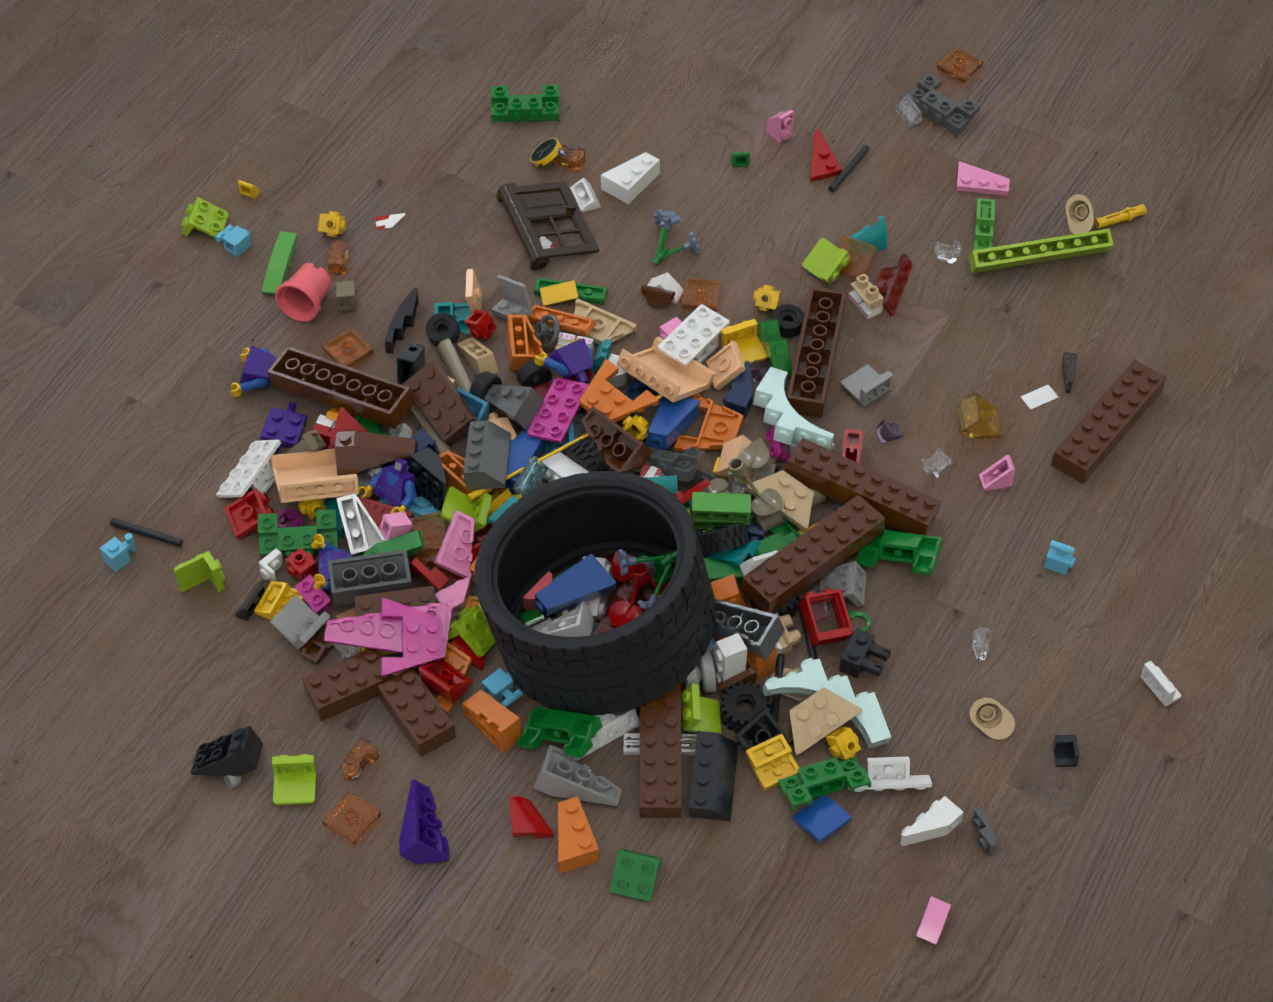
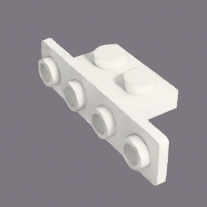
M627 710L618 716L610 713L596 715L600 718L603 727L591 738L593 747L586 755L640 726L636 710ZM576 757L573 758V760L575 761L581 759Z
M909 756L867 758V774L871 780V787L868 788L865 785L855 788V792H862L868 789L883 791L885 789L904 790L906 788L923 790L926 787H932V781L929 775L910 776Z

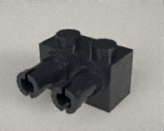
M856 628L841 656L839 671L857 679L862 671L879 677L884 665L871 661L868 657L872 655L887 662L892 650L875 644L874 634Z

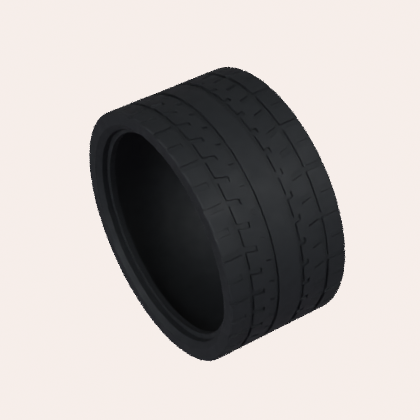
M593 471L559 478L534 489L521 497L516 503H513L492 525L493 527L486 534L475 563L474 581L477 597L508 672L518 687L535 701L538 700L540 704L556 710L586 715H605L631 710L643 706L645 703H650L675 688L679 682L681 683L701 661V657L706 653L713 637L714 625L716 624V601L691 516L685 506L680 503V500L660 484H656L654 481L638 475L616 471ZM622 549L660 556L677 550L676 562L672 564L675 568L672 578L661 596L646 611L622 626L589 636L562 637L541 633L520 622L524 611L523 597L548 571L554 573L562 566L576 559L603 551Z

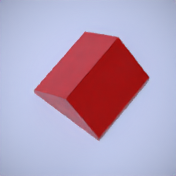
M443 659L419 668L421 679L425 685L452 705L473 683L470 678Z

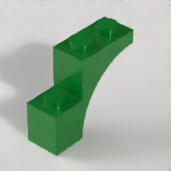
M768 319L757 322V336L765 348L771 367L788 372L787 377L792 376L787 340L780 336L778 320Z

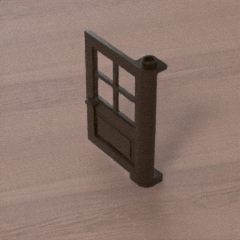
M565 181L516 186V183H508L499 187L496 198L498 202H503L531 260V270L545 268L550 258L599 252V248ZM571 217L576 228L558 230L553 219ZM548 219L554 230L535 233L530 221ZM579 232L584 244L566 246L561 234ZM556 235L562 246L543 249L538 237Z

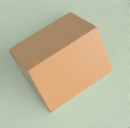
M741 435L723 444L717 475L729 477L728 472L731 471L729 462L733 458L739 457L745 448L752 443L747 437ZM753 468L748 470L747 473L751 481L755 471Z

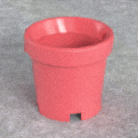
M305 263L289 280L283 282L277 288L275 301L285 315L300 322H309L316 317L321 309L320 303L329 290L331 283L329 274L322 267L317 269L313 267V263Z

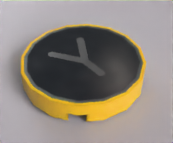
M556 138L545 140L532 152L531 162L536 167H539V164H548L558 155L557 150L558 148L561 149V143Z

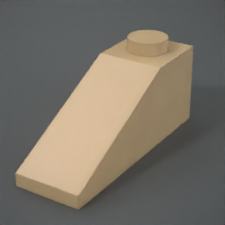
M473 337L456 344L475 374L479 375L485 371L492 374L499 372L493 352Z

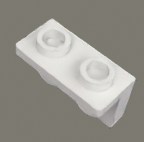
M1152 661L1144 664L1140 677L1165 707L1181 698L1179 691L1158 666H1155Z

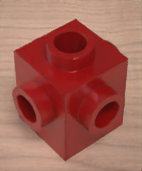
M475 309L464 321L470 330L471 336L476 339L487 340L497 328L492 316L488 312Z
M302 548L292 552L286 558L287 572L291 577H296L300 582L309 574L313 577L318 573L314 557L311 553H306Z

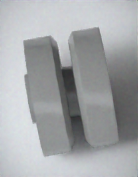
M707 649L695 669L682 681L684 690L691 683H700L699 688L701 687L705 694L716 691L715 668L710 650Z

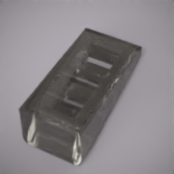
M1069 352L1063 353L1061 363L1066 393H1071L1078 354Z

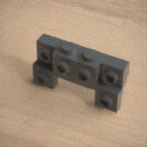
M928 73L917 82V87L906 95L905 103L958 136L965 130L970 120L980 111L981 106L969 98L960 104L952 101L936 91L941 86V81Z
M645 438L641 442L647 446L648 439ZM650 448L653 453L644 465L662 469L661 472L665 476L677 475L678 481L690 482L694 479L701 462L706 459V452L698 451L697 448H688L681 454Z

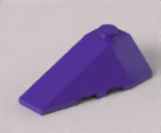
M415 779L411 781L399 839L400 856L415 864L447 861L449 859L448 841L446 837L442 836L440 830L442 823L441 820L436 818L434 811L437 808L430 787Z

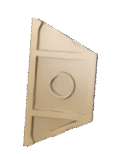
M578 298L575 301L574 315L594 319L596 322L588 336L576 334L578 336L591 338L596 344L606 339H611L613 343L637 330V324Z
M783 470L752 482L760 494L768 488L776 490L783 500L782 509L778 513L804 532L807 531L814 495L812 490ZM748 484L745 490H747L749 493H751L757 498L756 494Z
M824 687L789 711L796 755L808 749L863 710Z

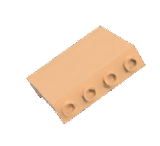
M661 337L655 338L652 348L635 354L622 349L616 364L673 403L710 389L716 374L695 359L687 366H684L660 352L658 345L664 340Z
M335 449L271 455L272 473L281 503L340 497L354 493L356 495L359 494L357 474L338 476Z

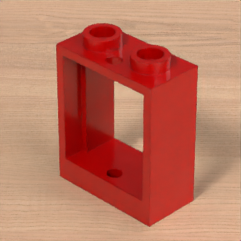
M833 588L823 590L822 593L817 594L815 591L808 592L798 602L812 647L848 640L853 636L854 630L841 589L833 590ZM831 601L839 629L819 633L811 604Z

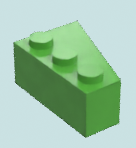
M692 492L691 519L695 530L707 529L710 531L714 527L739 523L750 525L751 494Z

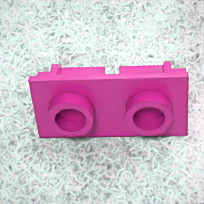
M773 425L766 435L770 456L776 462L777 460L787 462L790 458L788 446L773 440L775 426Z
M309 574L295 588L315 613L319 611L327 613L330 610L329 603L331 599L322 588L319 590L314 588L315 582L312 581L313 577Z

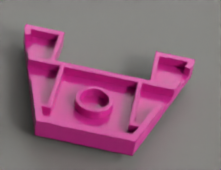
M382 598L381 618L403 619V657H382L381 677L441 660L443 658V618Z

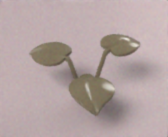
M761 437L746 447L739 457L733 458L729 462L731 470L728 472L729 485L726 480L716 478L709 481L711 485L701 491L705 493H729L728 490L732 488L733 477L739 480L745 478L757 496L751 503V509L755 515L760 517L777 514L783 506L782 497L776 490L768 488L760 494L747 475L748 470L751 468L760 469L769 462L770 453Z

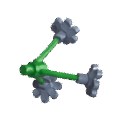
M659 209L658 213L653 214L655 223L660 224L661 228L658 248L652 260L654 264L658 265L665 257L683 249L688 250L691 248L695 254H700L699 250L701 248L696 244L694 232L687 234L688 242L682 244V246L671 251L664 248L668 231L672 225L680 224L682 219L675 212L663 211L662 209Z
M619 549L618 560L621 562V576L628 573L629 566L637 565V563H643L648 567V575H652V579L653 574L657 573V565L662 564L665 568L649 601L639 600L637 602L640 607L647 609L659 598L658 594L672 564L676 562L677 550L654 557L642 555L641 558L636 559V557L628 558L626 552Z

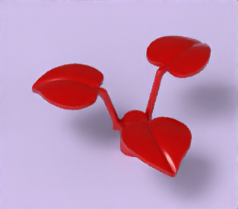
M618 551L615 553L611 564L612 576L621 583L632 579L634 588L631 603L621 600L610 606L608 615L614 627L622 626L642 614V608L634 605L637 587L645 586L648 581L651 582L654 589L657 587L652 579V575H648V567L643 563L629 566L628 573L621 576V562L618 560ZM669 582L662 585V591L660 590L659 595L663 593Z

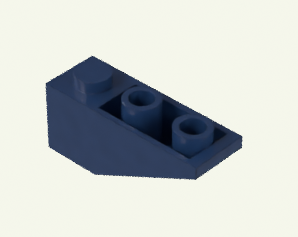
M745 361L744 366L746 370L738 375L736 380H732L730 391L725 393L723 398L725 407L742 414L744 419L752 406L753 396L749 361Z

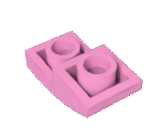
M931 896L915 936L936 945L951 905Z

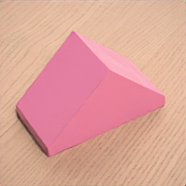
M1007 454L979 474L985 491L1012 487L1015 468L1010 455Z

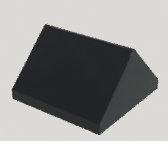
M763 708L734 735L737 743H739V747L745 753L747 749L780 734H783L786 741L790 739L766 708Z

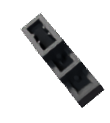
M413 288L403 300L390 323L385 338L386 353L393 354L396 340H404L406 327H414L419 302L418 288Z

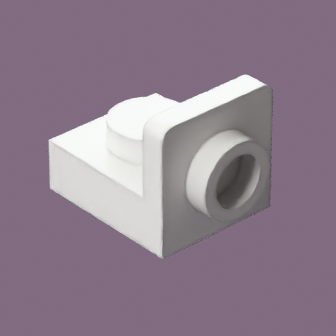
M277 548L259 561V573L265 580L277 581L275 571L283 564L282 553Z

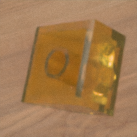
M975 392L956 402L957 414L961 424L960 429L963 434L973 439L1000 438L1003 436L997 406Z

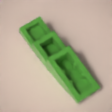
M977 198L974 250L992 247L995 200Z
M280 231L262 287L263 294L275 295L277 288L286 281L288 269L292 265L298 238L297 233Z

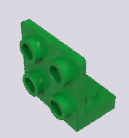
M626 849L618 850L610 892L651 901L658 868L661 867L663 858Z

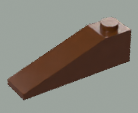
M594 406L590 408L581 420L590 437L596 443L599 452L605 458L607 465L616 472L629 473L642 467L653 453L650 448Z
M361 431L337 432L335 441L338 476L359 475L363 473V470L372 467L377 469L384 463H395L397 459H408L411 454L415 453L416 439Z

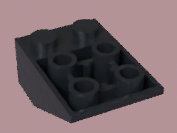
M428 447L410 455V473L415 476L416 491L435 508L442 511L446 497V478L440 456Z
M251 726L243 729L239 728L229 735L220 736L212 742L203 743L197 749L190 773L192 775L241 776L257 769L263 742Z

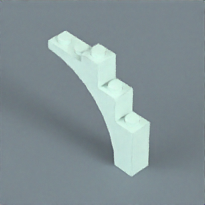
M770 367L756 388L753 405L765 408L763 422L775 426L773 440L791 446L793 442L800 443L802 438L831 450L834 434L809 423L792 408L784 391L788 372Z
M813 658L806 659L801 662L798 673L797 671L789 672L785 677L779 679L778 677H772L764 683L762 688L764 696L780 693L811 696L824 687L863 710L850 720L862 734L869 749L887 744L891 739L875 692L869 694L868 692H862L856 695L855 698L847 675L842 677L835 675L829 678V681L827 680L820 658L813 660Z

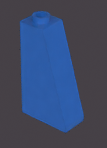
M663 396L648 431L647 447L666 451L696 420L699 415L700 400L684 398L673 403Z
M526 430L513 439L510 443L507 475L537 460L546 446V440L530 437L527 435ZM534 466L506 480L505 487L517 494Z
M591 553L536 593L534 605L540 613L544 612L546 616H550L577 606L583 601L587 602L615 591L617 582Z

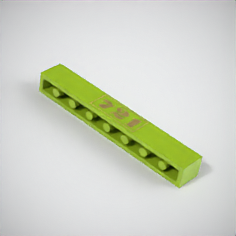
M1109 228L973 250L968 259L971 272L978 273L1108 252L1114 244Z

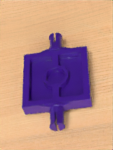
M292 401L289 402L287 410L270 408L260 435V441L280 440L281 444L274 452L275 455L279 454L281 447L292 448L300 441L307 422V415L294 412L297 406L295 402L293 404Z

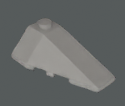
M549 745L533 786L534 789L554 797L571 799L578 796L580 801L612 806L618 805L622 789L603 776H596L590 772V767L586 764L582 766L573 760L574 757L566 756L564 750Z

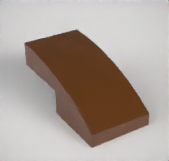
M325 624L321 626L314 639H309L300 653L301 656L316 664L335 645V643L324 642Z

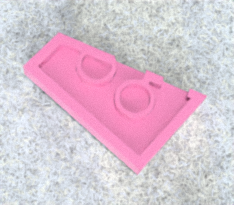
M959 161L956 191L1008 196L1009 178Z
M458 510L454 513L434 564L463 578L469 577L470 579L471 572L469 567L472 562L471 550L474 536V518Z

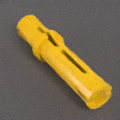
M1144 204L1131 208L1126 207L1122 211L1094 219V225L1096 229H1101L1122 221H1131L1135 217L1146 215V207Z

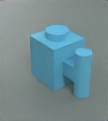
M231 224L214 237L217 242L223 240L224 249L237 258L252 246L249 231L239 226L233 227Z
M127 533L125 534V541L122 543L116 537H113L99 549L103 561L117 572L131 561L129 552L134 553L136 546L132 534Z
M1052 540L1044 568L1066 575L1069 568L1073 569L1076 558L1073 557L1074 547Z
M501 668L482 681V690L506 708L523 696L520 689L514 692L513 677L510 673H505Z

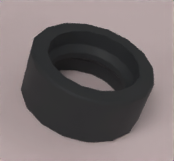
M488 371L482 372L474 379L469 393L484 400L493 384L502 385L501 379Z

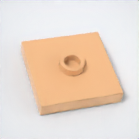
M467 269L465 298L471 313L475 309L482 311V290L474 269Z
M735 341L730 342L706 361L708 368L716 373L713 379V386L718 391L746 370L738 344Z

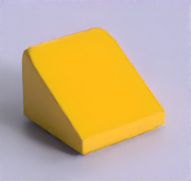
M241 180L238 181L239 191L242 195L255 199L261 192L259 188Z

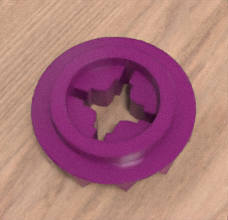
M284 509L277 513L279 528L301 527L304 525L303 517L297 510ZM285 519L291 523V526L285 524Z

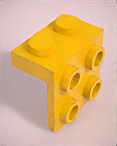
M755 319L721 329L722 347L724 348L730 342L735 341L738 344L743 363L749 361L751 365L768 358L757 336L758 323Z

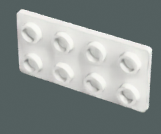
M701 304L658 345V350L684 366H687L693 359L702 363L719 346L721 329L726 328L730 324V320Z
M280 440L252 442L246 454L240 458L238 465L230 472V476L220 486L216 496L218 498L243 497L249 487L252 490L257 488L261 493H266L275 481L272 473L271 455L274 454L281 444Z

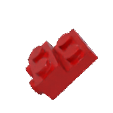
M256 488L224 507L235 537L239 540L254 530L258 532V514L275 513L271 507H268L270 499L266 493H261Z

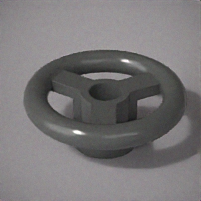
M553 314L545 315L534 327L537 340H540L543 350L550 349L556 343L559 336V320ZM551 319L554 325L549 327L546 323L547 320ZM554 332L552 339L550 340L549 343H547V342H548V338H549V337L551 336V334Z

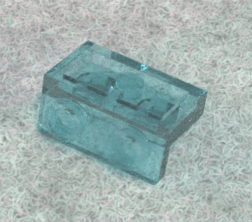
M530 456L513 487L516 495H522L523 497L540 485L548 467L537 457Z

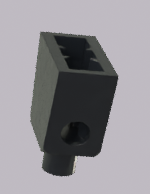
M408 343L397 356L398 384L403 385L404 382L425 366V347L422 344L414 345Z

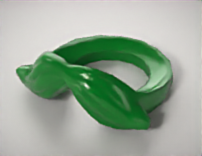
M847 609L850 619L861 617L866 620L867 626L861 630L867 631L870 628L871 620L865 612Z

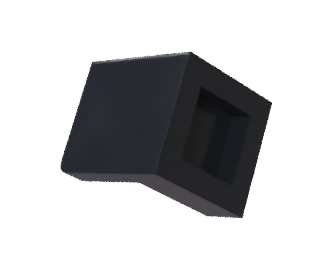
M1055 735L1053 751L1056 767H1077L1079 750L1076 735Z

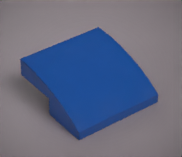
M822 795L813 801L812 805L806 806L793 815L791 819L804 833L808 832L820 844L851 822L852 817L831 798Z

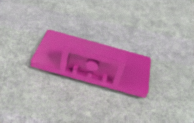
M554 378L542 406L527 431V435L562 443L580 407L579 400L589 384Z

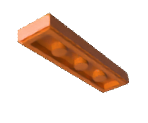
M539 305L532 307L533 313L528 317L530 322L538 323L545 315L553 314L559 320L560 330L588 336L596 325L594 319ZM551 319L546 321L549 327L554 325Z

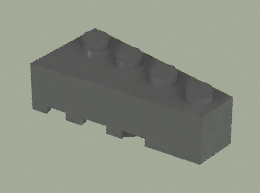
M715 599L716 624L714 625V631L726 638L738 633L749 652L767 661L785 631L779 616Z

